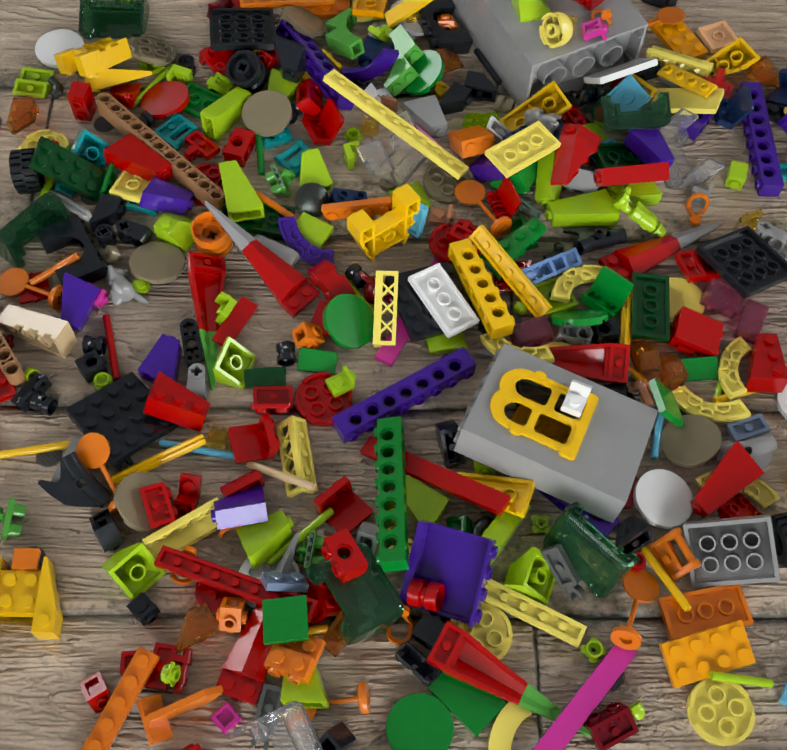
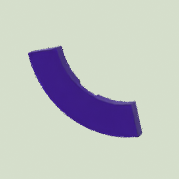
M383 48L380 54L371 61V64L365 67L342 68L340 73L350 81L355 77L360 79L361 83L371 80L384 73L394 64L399 56V51Z
M296 216L278 218L283 239L289 248L295 250L300 255V259L314 266L323 260H327L335 265L334 250L318 248L309 243L298 227Z

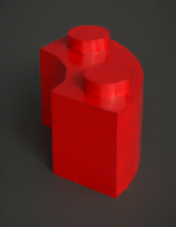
M323 260L307 270L311 284L324 293L328 302L340 294L355 295L356 293L344 275L340 276L334 270L336 266L327 260Z

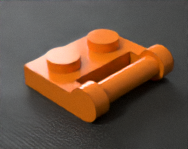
M680 528L670 531L647 546L673 582L702 565L700 560L695 558L684 540L683 532ZM675 539L688 561V564L685 566L670 542Z

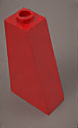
M132 134L103 149L107 164L113 163L114 167L137 175L142 179L151 181L154 177L168 181L173 178L171 164Z
M669 162L595 169L593 180L596 183V187L670 180Z
M739 441L728 448L690 501L693 512L701 516L702 519L764 474V471Z

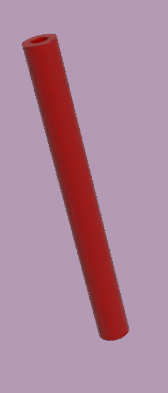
M105 314L102 317L112 378L113 381H116L121 377L110 315Z

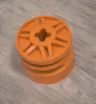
M210 211L197 215L192 221L191 234L199 253L225 256L229 253L233 240Z

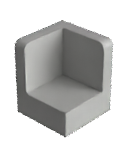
M712 182L708 190L695 185L691 195L694 193H704L709 197L715 183ZM695 198L691 203L704 208L706 201L703 198Z

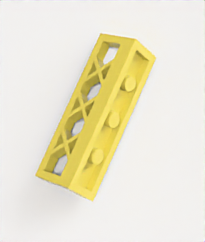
M655 45L647 49V58H657V61H661L660 66L663 67L669 62L698 77L709 78L714 67V63Z
M376 271L373 324L374 348L396 346L399 271ZM394 276V283L388 288L384 284V277ZM389 292L394 299L387 306L383 300L384 296ZM387 310L393 315V319L388 324L383 321V314ZM386 329L392 333V341H382V333Z
M292 415L276 424L277 437L280 441L279 450L282 469L285 473L316 483V489L311 491L299 486L293 489L291 483L284 481L287 497L290 498L301 492L310 494L318 492L306 420ZM288 425L287 434L284 436L283 428ZM290 442L291 449L288 454L286 448ZM293 460L294 467L291 472L289 466L291 464V461Z
M217 497L142 539L152 556L156 559L163 545L182 551L187 545L191 546L217 531V523H212L211 510H214V501L219 499Z

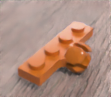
M389 196L322 204L321 211L326 221L347 219L352 213L358 212L361 209L372 219V216L384 215L386 212L392 211V198Z

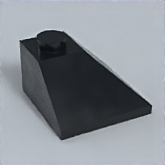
M275 35V59L283 79L298 83L306 72L305 45Z

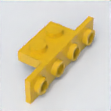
M669 62L657 72V76L705 99L717 88L716 84Z

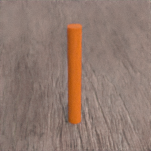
M258 190L255 191L263 203L284 217L296 216Z
M75 252L30 279V284L35 286L55 274V270L80 259V255L78 252Z

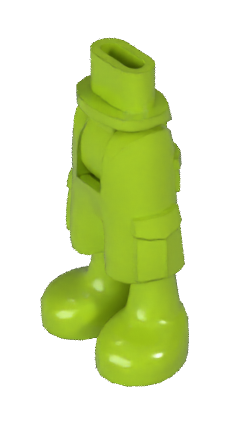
M626 184L613 199L612 206L627 214V217L639 224L643 230L663 237L666 229L662 226V222H658V218L640 201L637 200L633 203L630 200L629 195L632 188L629 184Z

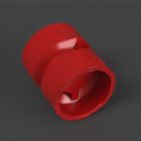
M413 578L407 591V604L417 608L424 606L426 610L435 612L441 610L445 598L444 584L430 582L428 584L427 580Z

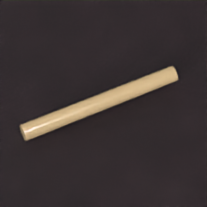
M248 462L246 464L247 468L260 471L263 474L311 491L316 489V483L257 462Z

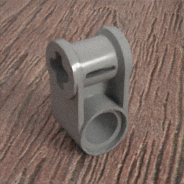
M758 222L755 233L776 252L782 251L787 242V232L772 226L768 222Z
M564 323V326L557 325L559 331L555 342H564L572 346L589 345L591 343L593 331L590 327H576L575 325H567V323Z
M194 363L188 369L186 388L207 401L208 375L202 364Z

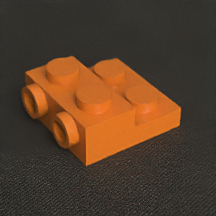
M309 635V641L273 644L264 663L268 670L267 673L277 678H280V675L288 677L287 680L294 684L300 685V682L309 684L326 642L323 639Z

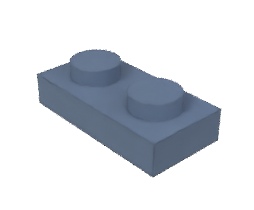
M762 413L729 423L725 426L732 442L749 440L767 434L771 430Z
M271 571L270 573H262L260 580L266 591L307 592L309 587L303 574L297 572L282 574L277 571Z

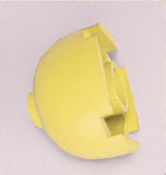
M550 12L542 17L541 20L543 22L539 26V33L543 44L548 45V48L564 46L573 34L571 19L562 12Z

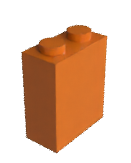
M480 125L448 132L450 149L462 158L483 154L485 150L495 145L494 134Z

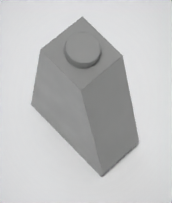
M435 95L403 102V114L408 120L414 121L432 138L447 135L448 123Z

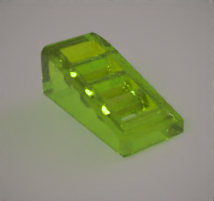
M498 112L465 113L462 126L469 128L480 125L486 129L490 116L495 117L499 121Z

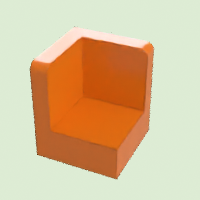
M14 548L11 569L41 571L42 569L39 567L41 550L39 548Z

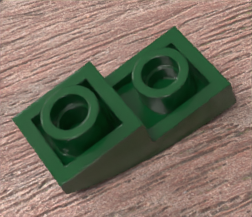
M286 367L245 369V389L249 390L253 389V387L286 386Z

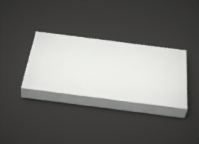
M638 58L583 77L584 83L604 84L654 67L658 64L657 58Z
M440 263L408 277V282L447 338L479 323V318Z

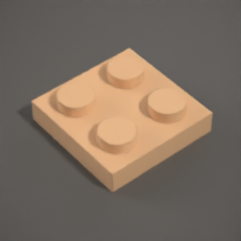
M725 20L699 27L696 31V34L711 54L717 53L738 39Z

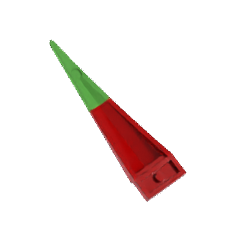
M189 251L187 255V274L209 385L212 391L215 388L213 367L217 358L218 345L212 341V338L219 329V323L215 319L218 316L216 311L221 306L215 302V299L224 289L226 275L225 257Z
M449 621L446 622L426 662L445 672L446 675L555 721L562 712V709L513 672L468 632ZM583 725L578 730L580 733L591 736L589 730Z

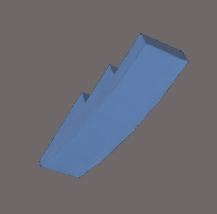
M575 247L524 268L522 271L535 285L559 275L572 267L575 268L583 264Z

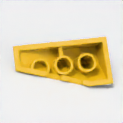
M740 36L705 61L714 63L709 76L711 79L712 75L716 76L718 68L725 69L723 76L750 67L760 60L761 57Z
M108 68L96 73V77L89 79L85 77V83H90L92 92H100V89L155 75V71Z
M552 81L502 117L499 122L510 131H514L520 126L525 125L524 113L529 109L541 108L544 114L556 113L562 115L572 105L557 83Z

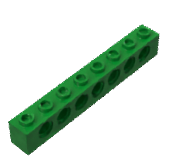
M401 416L377 419V427H374L375 439L378 444H374L375 455L378 456V460L375 461V471L378 473V478H375V487L378 490V496H375L376 508H379V514L375 515L376 525L379 527V532L376 533L377 546L379 545V551L376 552L377 565H381L383 572L409 570L404 426ZM396 545L394 548L388 549L390 546Z

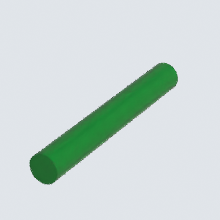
M255 134L258 174L265 175L263 141L261 136Z

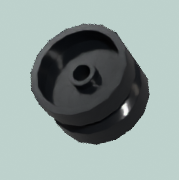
M238 51L231 56L227 63V76L236 86L255 93L261 90L267 83L269 76L268 68L252 51Z

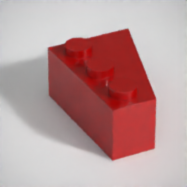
M758 333L750 353L745 385L747 392H783L787 384V369L777 334Z
M159 371L147 397L143 413L201 432L211 403Z

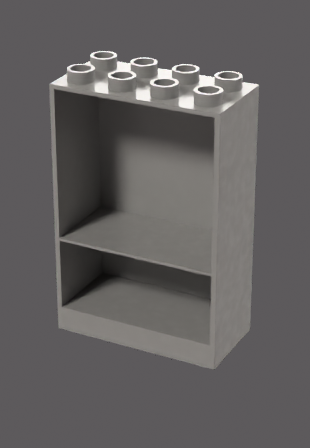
M452 0L456 7L453 17L463 30L469 31L473 39V45L480 49L501 78L502 85L510 96L516 99L515 103L517 106L552 81L557 83L563 94L571 90L580 93L585 84L583 77L638 59L649 24L629 0H604L591 11L575 0H546L551 12L566 14L573 24L572 37L564 46L548 48V45L543 44L539 33V26L542 25L543 20L539 19L520 23L511 0ZM610 9L612 11L611 21L613 25H609L606 20L603 21V23L607 24L609 33H606L607 40L603 41L600 35L584 41L581 24L590 21V16L594 10ZM601 13L595 14L594 18L601 17Z

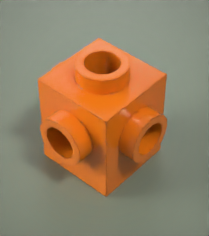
M436 15V23L440 27L447 30H457V22L454 21L452 15Z
M303 321L292 331L297 348L317 349L325 341L320 325Z
M224 596L220 608L216 612V622H219V631H226L228 633L241 632L243 624H246L248 621V611H245V599Z

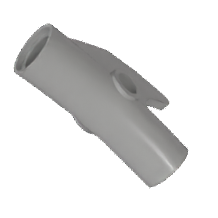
M772 434L739 442L762 470L766 468L773 453L778 449L777 442ZM735 442L722 443L721 450L718 456L714 457V460L720 461L728 448Z

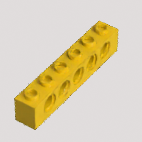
M470 238L449 243L447 255L450 261L453 262L462 285L490 339L494 340L511 335L515 326V319L509 314L506 302L502 301L498 287L494 286L490 272H487L483 259L477 254L476 246L472 244Z

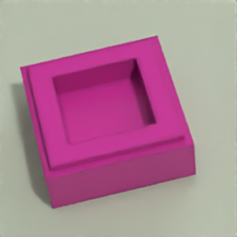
M228 701L210 716L224 735L242 720Z

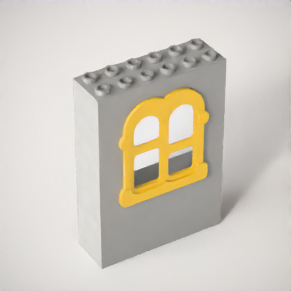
M504 343L501 350L497 349L493 357L495 361L489 364L486 371L487 374L483 376L479 385L481 388L476 390L472 399L473 402L468 406L465 417L459 424L453 440L456 443L454 451L512 478L534 480L536 489L613 523L627 502L658 410ZM573 379L592 386L581 416L576 419L567 417L554 410L558 398L565 399ZM520 380L551 394L547 404L540 405L521 396L516 391V383ZM509 403H519L530 408L532 413L527 424L522 426L508 419L504 413L505 406ZM544 414L571 427V433L565 444L534 430L539 415Z

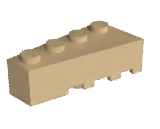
M10 304L7 305L0 315V330L2 332L12 334L20 340L60 357L66 358L77 342L74 331L66 320Z

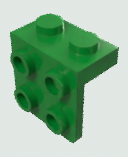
M604 266L601 268L591 288L582 294L580 301L586 307L593 310L608 312V319H611L620 312L634 284L609 267Z

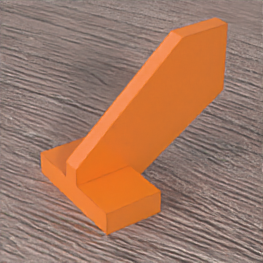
M222 685L203 689L165 707L160 694L140 698L137 701V706L149 746L171 740L173 734L168 720L213 702L223 692Z

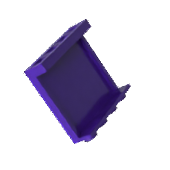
M425 520L418 521L409 557V570H406L398 605L409 606L407 604V591L413 578L427 580L428 584L430 582L442 583L445 586V598L439 612L426 610L424 606L418 609L467 623L471 628L476 625V622L480 623L483 610H480L481 602H485L488 589L485 586L487 580H490L493 568L490 565L498 552V546H495L497 540Z

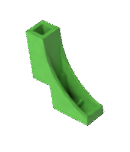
M351 8L344 10L325 23L328 31L325 38L329 50L351 60L365 52L361 37L351 33L352 28L356 24Z
M401 24L389 34L394 43L395 50L399 51V56L394 62L389 77L383 84L394 97L419 76L412 64L424 54Z

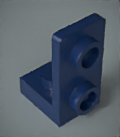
M333 188L329 196V204L368 199L367 193L365 191Z

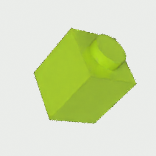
M731 160L726 171L724 187L741 190L746 181L749 164Z

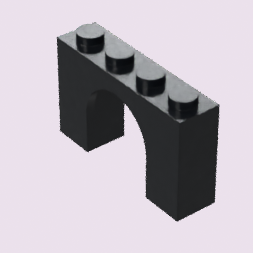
M433 0L414 13L424 36L429 42L430 48L439 55L469 53L473 44V39L468 30H447L435 22L436 15H453L456 7L452 0Z
M77 215L36 231L46 254L67 246H78L84 249V253L78 261L55 270L61 285H63V275L65 272L91 284L106 278L107 275L105 272L108 269L104 259H99V256H101L97 246L93 247L94 240L90 233H86L88 228L84 220L80 221Z

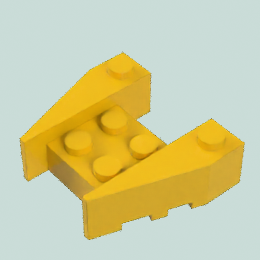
M107 37L91 44H84L76 49L70 48L53 54L60 74L72 76L77 74L76 71H78L80 76H85L87 79L96 77V73L133 57L126 37L119 40H112L111 37Z
M408 183L397 187L392 192V211L386 212L380 218L372 220L363 209L347 217L348 231L372 263L375 262L376 255L400 241L404 245L410 235L408 229L414 225L415 220L413 217L420 210L421 199Z
M0 556V617H33L31 633L37 639H60L63 614L60 608L54 564L48 557H44L41 571L7 570L8 563Z

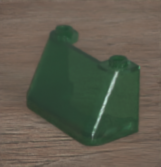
M80 0L79 33L85 39L90 40L107 37L120 39L124 37L130 39L132 36L140 37L141 34L146 33L150 5L147 0Z
M660 92L656 101L644 105L640 111L621 112L620 103L614 104L610 100L611 96H602L591 108V117L594 123L608 131L664 128L671 122L669 92Z
M44 193L0 229V256L15 268H23L26 264L22 257L26 255V252L22 248L37 236L36 231L69 218L62 199L54 193Z
M576 501L561 512L543 539L544 548L561 543L580 579L591 588L595 596L606 598L641 559L634 552L627 555L623 553L624 548L620 547L618 549L587 521L589 518L587 515L582 516L581 512L584 508Z
M363 542L356 544L368 562L366 573L343 584L340 578L335 577L330 561L325 558L312 564L305 571L312 584L321 585L326 582L345 614L346 618L342 621L340 628L341 634L348 646L384 633L404 612V604L381 566L377 565L376 558L369 547ZM338 555L340 558H347L345 555Z

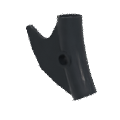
M575 226L563 229V233L579 236L578 240L573 243V248L576 247L580 256L627 242L625 228L612 229L602 226Z
M76 451L59 459L61 473L57 482L38 481L39 486L65 505L102 508L113 495L92 475Z

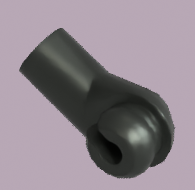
M51 76L48 79L54 90L51 92V96L57 100L63 96L64 87L55 76Z
M556 242L552 253L543 255V260L562 252L564 253V244Z
M488 515L482 516L473 524L472 534L482 536L483 530L488 528L494 519Z

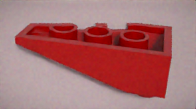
M567 124L563 126L559 136L561 146L556 151L550 181L551 185H568L579 173L581 165L589 161L588 157L597 152L601 137L582 124Z

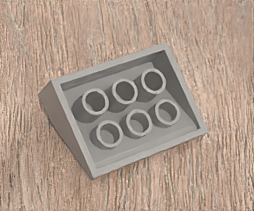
M771 514L690 521L683 524L685 541L695 558L699 559L702 564L690 572L692 588L780 581Z

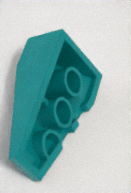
M84 129L77 134L70 151L102 168L107 164L103 149L110 146V144ZM58 182L54 188L55 191L68 198H71L76 193Z

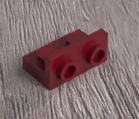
M620 702L610 703L607 705V709L590 714L583 723V726L589 730L597 750H607L639 732L628 706Z

